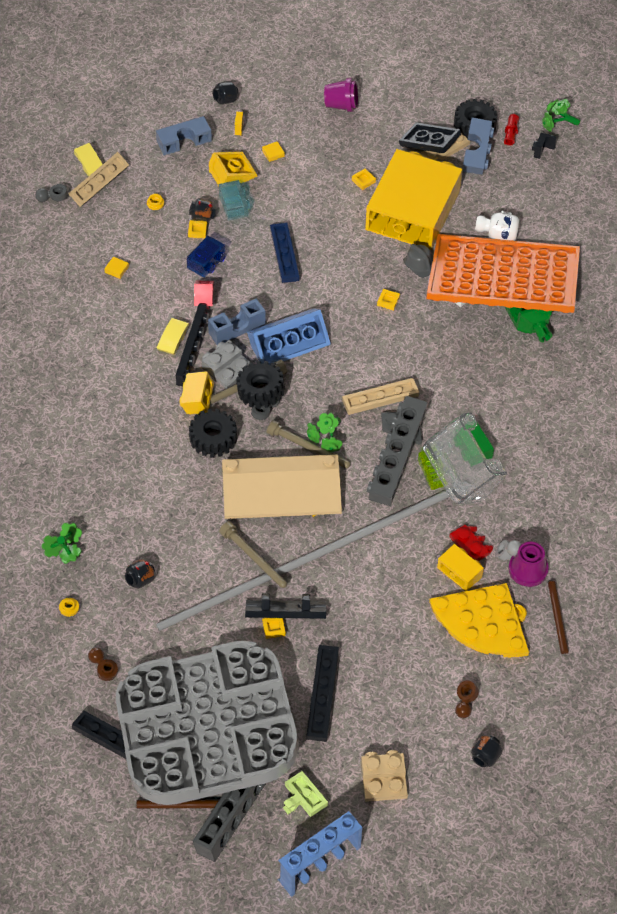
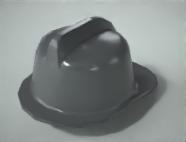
M411 244L403 262L416 275L425 278L431 273L434 256L427 246Z

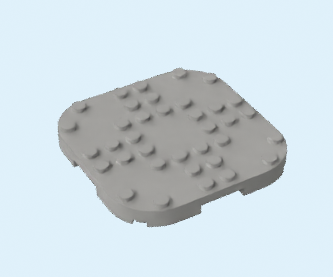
M250 641L230 642L211 647L212 652L175 661H172L171 656L142 663L128 672L129 676L123 682L120 681L116 691V704L124 740L126 760L132 784L143 798L163 805L184 803L265 784L278 779L292 767L298 755V737L277 657L267 647L263 649L257 646V643Z

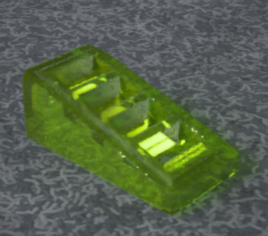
M432 448L419 452L418 462L430 489L435 490L449 486V481L437 449ZM442 477L441 480L433 482V479Z

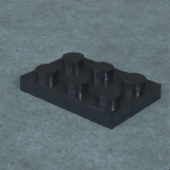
M416 122L401 137L399 144L410 149L445 153L461 136L460 129Z

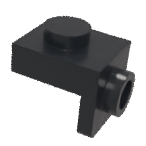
M541 132L538 140L534 141L532 151H534L533 157L540 159L544 148L555 150L557 137Z

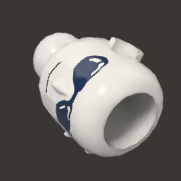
M503 211L501 213H494L491 219H487L485 216H478L475 230L477 232H489L488 236L490 239L516 241L519 218L512 215V213Z

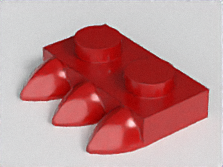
M465 524L450 533L449 537L459 548H463L474 560H482L493 550V545H483L485 536L474 535L477 531L476 526L467 527Z

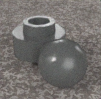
M63 184L53 185L49 191L40 188L35 193V197L39 202H45L48 198L60 202L68 196L67 188Z
M276 400V404L273 406L268 404V408L261 406V409H257L256 405L251 408V415L257 420H265L270 415V408L277 407L280 401Z

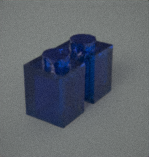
M207 235L187 256V269L205 278L214 271L215 264L224 261L226 257L225 244Z

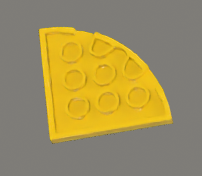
M507 583L429 599L430 606L437 620L447 629L451 636L465 646L488 655L489 653L503 655V657L529 655Z

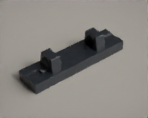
M262 593V600H246L245 618L326 619V601H310V594H302V601H270V593Z

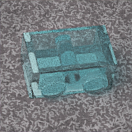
M239 180L219 184V197L227 220L248 217V210L251 209L248 199H245L244 186L241 187Z

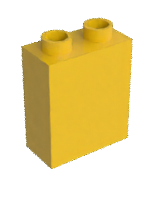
M396 149L366 207L365 230L409 244L425 245L432 250L437 240V235L440 234L460 193L462 169L447 161L439 162L425 158L414 151L406 152Z

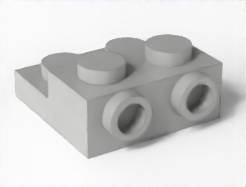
M228 340L226 343L220 342L212 353L207 352L204 354L202 369L227 389L237 383L236 377L238 372H243L242 368L244 366L248 368L251 362L242 356L241 349Z

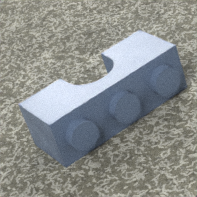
M205 117L195 118L156 130V141L163 155L180 151L179 141L182 139H191L196 146L211 142V129Z
M471 118L467 140L476 142L479 148L476 150L466 149L462 172L482 175L483 170H487L489 159H486V154H490L491 143L488 142L494 133V128L491 127L492 121Z
M257 298L240 305V312L231 319H228L225 313L208 319V333L216 345L220 342H227L247 333V331L265 325V310Z

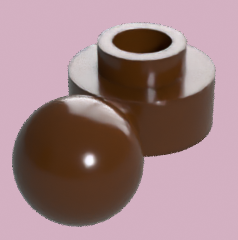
M92 648L88 653V658L92 663L98 664V677L104 681L113 680L118 673L117 664L110 659L104 660V652L101 648ZM105 667H110L111 670H110V671H106V670H104V668H105Z
M469 680L461 682L457 688V695L461 702L457 704L455 713L459 718H467L471 715L472 709L469 702H473L479 695L478 686Z

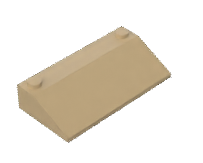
M338 455L222 460L225 519L342 514Z

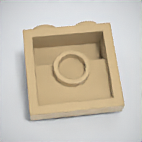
M390 750L385 755L368 752L365 756H361L365 802L407 799L406 770L403 753Z

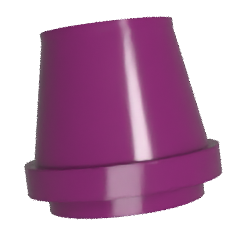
M346 78L343 81L326 84L324 87L326 108L354 112V108L358 107L357 82L353 78Z
M536 542L523 543L516 555L511 557L508 567L511 578L516 583L527 587L541 584L546 579L549 570L548 562L545 559V551Z

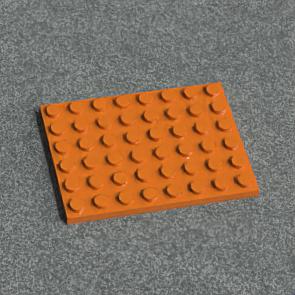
M438 234L426 299L574 313L580 246Z

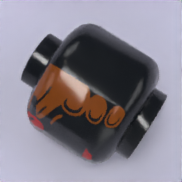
M200 198L196 199L195 202L192 201L189 209V215H191L192 220L207 221V223L210 219H214L216 212L211 201Z
M143 559L128 565L125 573L126 582L137 589L148 585L154 580V566Z
M494 736L480 737L471 749L472 759L480 767L493 766L502 755L500 741Z

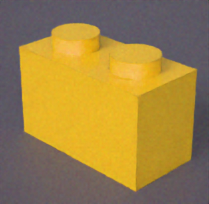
M208 372L188 373L183 383V393L180 397V406L186 414H200L203 410L205 413L208 412L214 387V381Z
M455 544L438 558L437 568L465 591H468L483 576L484 568L481 563L472 559L463 548H459Z

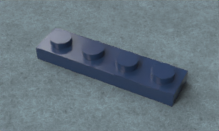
M288 223L271 224L270 232L281 282L299 281L300 276Z

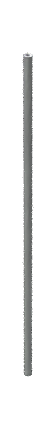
M465 481L274 570L279 575L287 573L470 488L471 485L469 481ZM265 573L157 623L156 627L161 631L261 585L272 578Z

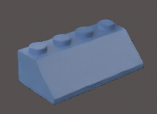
M315 308L247 331L251 347L258 360L261 361V364H264V361H268L269 365L279 360L286 361L331 345L321 310Z

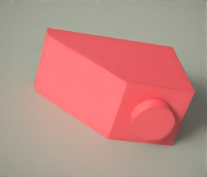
M195 281L194 306L204 304L206 309H209V306H213L214 281Z

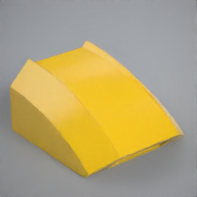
M213 152L209 161V173L212 174L218 187L240 184L258 176L243 152Z

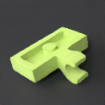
M303 771L285 782V787L293 795L284 801L285 806L283 809L287 814H290L301 805L308 815L312 817L328 806V801Z

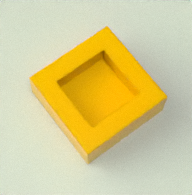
M236 111L235 135H242L243 112Z
M278 141L262 146V151L269 162L285 157V152Z
M366 169L354 174L351 179L361 190L376 183V178Z
M190 220L188 237L206 238L207 221Z
M113 257L104 271L121 279L129 268V263Z
M383 289L377 301V306L394 311L400 299V294Z
M262 618L266 639L286 636L283 618Z

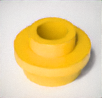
M152 194L147 199V206L151 210H160L164 206V199L159 194Z
M74 598L63 599L59 604L60 613L67 617L74 616L79 611L78 601Z

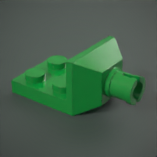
M505 307L518 331L529 334L536 333L540 342H544L543 337L545 341L552 338L553 334L548 328L552 311Z

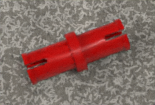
M511 114L508 117V124L505 127V145L513 146L515 143L519 116L516 114Z

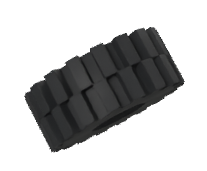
M473 99V102L466 100V104L464 102L460 103V106H457L455 110L454 127L455 129H460V132L468 138L471 122L469 120L471 118L492 121L491 127L494 128L495 132L497 111H494V106L490 107L489 102L485 104L484 100L480 99V102H477V99Z
M256 361L257 364L253 365V362L249 363V367L244 366L242 368L243 372L239 371L236 377L240 400H243L245 405L249 403L251 408L256 405L257 409H261V406L268 408V404L275 405L276 400L280 401L281 395L284 396L285 385L282 371L274 363L269 365L268 361H264V364H261V361ZM258 384H267V386L263 388L255 387Z
M208 409L207 413L203 410L200 412V416L196 414L189 426V439L192 448H196L198 454L202 452V456L206 457L207 454H210V458H214V454H218V457H221L222 452L228 454L229 448L233 449L234 443L236 444L237 427L231 415L227 417L226 411L220 413V409H216L215 412H212V409ZM217 429L220 433L210 436L206 434V431Z

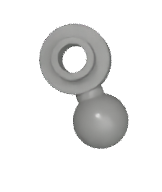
M503 540L498 545L495 556L502 561L510 559L516 555L522 544L516 540L510 542Z

